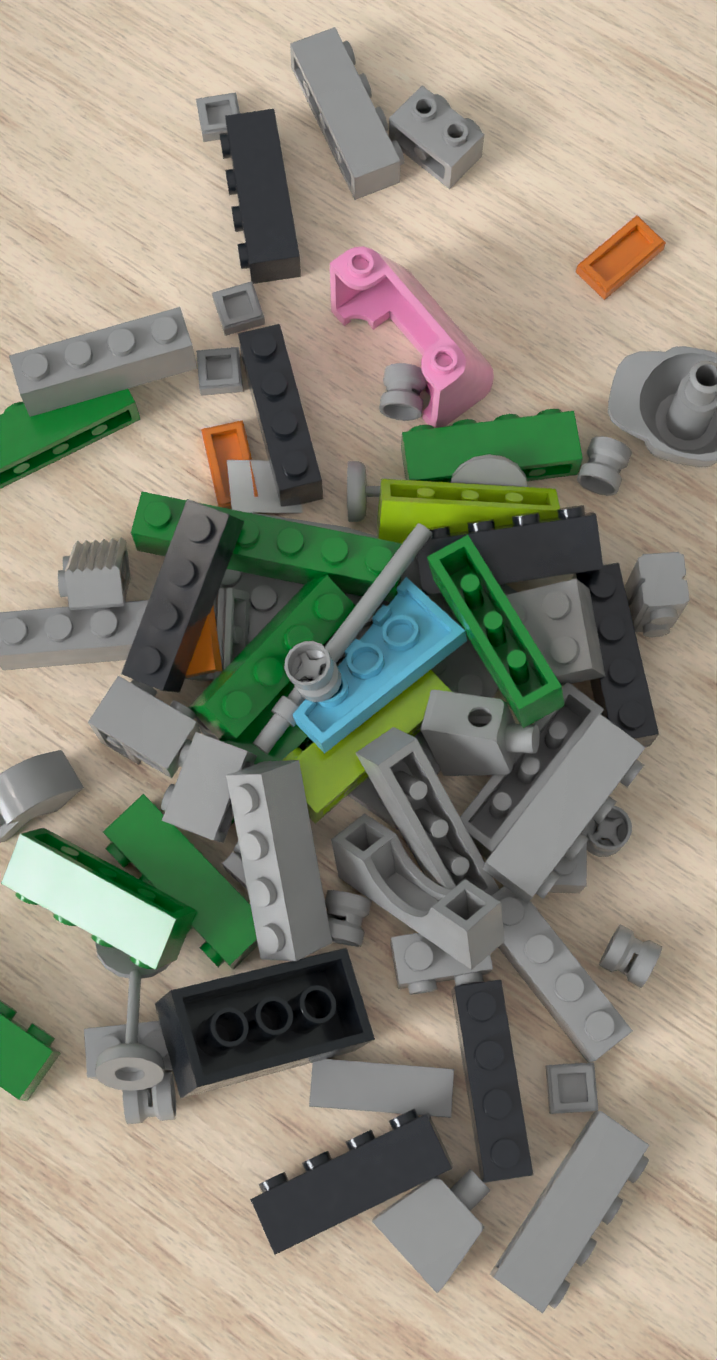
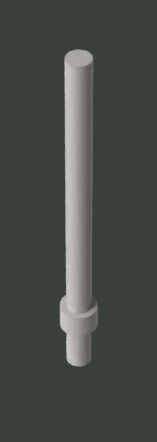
M418 523L325 646L335 663L432 536V532L424 525ZM295 687L288 697L282 696L271 710L274 713L273 717L253 742L256 747L266 754L270 752L289 725L292 727L296 725L293 713L303 703L305 698Z

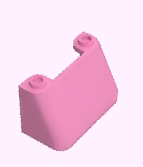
M364 246L351 248L330 262L331 312L342 325H347L351 322V319H362L368 321V324L374 330L390 318L423 356L421 368L424 377L428 381L426 383V392L430 395V402L424 409L422 418L428 425H432L434 428L445 427L487 396L494 379L490 363L410 271L375 250Z

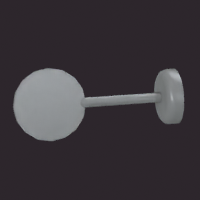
M490 454L473 457L462 463L453 473L450 482L528 487L526 475L518 464L506 457ZM348 461V522H359L366 516L367 497H379L380 486H367L365 465L359 461Z
M95 942L97 957L104 967L119 977L129 978L125 1044L109 1047L99 1054L95 1065V1075L102 1084L117 1090L134 1091L153 1087L162 1081L165 1065L160 1053L151 1047L138 1044L141 979L155 976L166 970L171 963L157 970L145 969L134 964L130 960V955L117 948L105 947Z

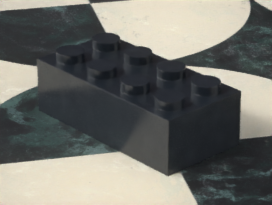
M347 948L170 990L155 1003L180 1099L354 1052L375 1040Z

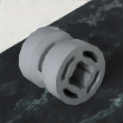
M396 363L387 366L383 379L387 392L381 396L380 412L396 420L409 421L420 418L423 400L419 396L420 392L426 387V378L422 373V368L406 363Z
M603 436L592 438L587 450L589 460L588 463L581 466L577 477L578 483L583 488L600 495L611 496L617 494L622 481L619 473L621 469L626 468L632 454L630 448L613 438Z
M304 641L295 645L288 652L285 658L284 669L297 691L306 700L323 702L337 693L341 685V673L337 664L332 660L330 653L322 644L314 641Z
M613 806L600 824L592 819L587 825V838H589L587 850L598 857H609L616 854L629 840L632 833V823L628 814L621 808Z
M327 890L325 905L332 942L355 947L362 946L365 932L361 925L363 918L369 915L372 900L348 892Z
M620 924L609 941L599 966L610 972L617 970L627 976L628 982L642 988L657 963L662 946L651 940L643 942L635 938L632 930Z
M164 1072L162 1081L153 1087L144 1090H123V1107L127 1124L143 1123L148 1117H157L160 1121L176 1119V1093L172 1072Z

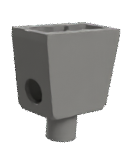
M431 690L421 731L444 776L507 775L512 771L516 752H537L540 741L539 727L537 725H529L522 728L521 724H516L507 702L502 699L441 690Z
M471 1169L450 1189L436 1176L422 1183L377 1214L372 1219V1222L433 1290L438 1293L483 1231L484 1226L471 1213V1210L490 1192V1189Z

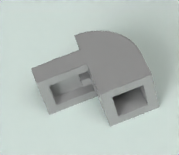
M62 750L31 757L0 773V843L10 839L32 818L58 811L84 788Z

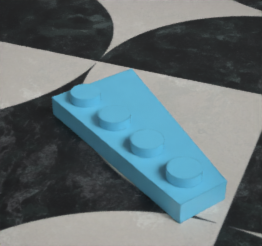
M407 577L397 587L398 594L388 606L382 605L373 616V624L360 640L355 638L345 650L346 657L338 666L341 673V685L337 693L323 702H312L305 699L293 713L296 725L324 753L467 641L465 630Z

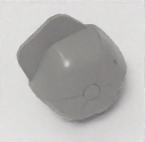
M679 346L672 347L666 352L639 351L626 356L618 365L612 382L608 401V414L611 421L623 431L643 440L650 453L662 460L693 467H710L716 464L717 353L704 349Z

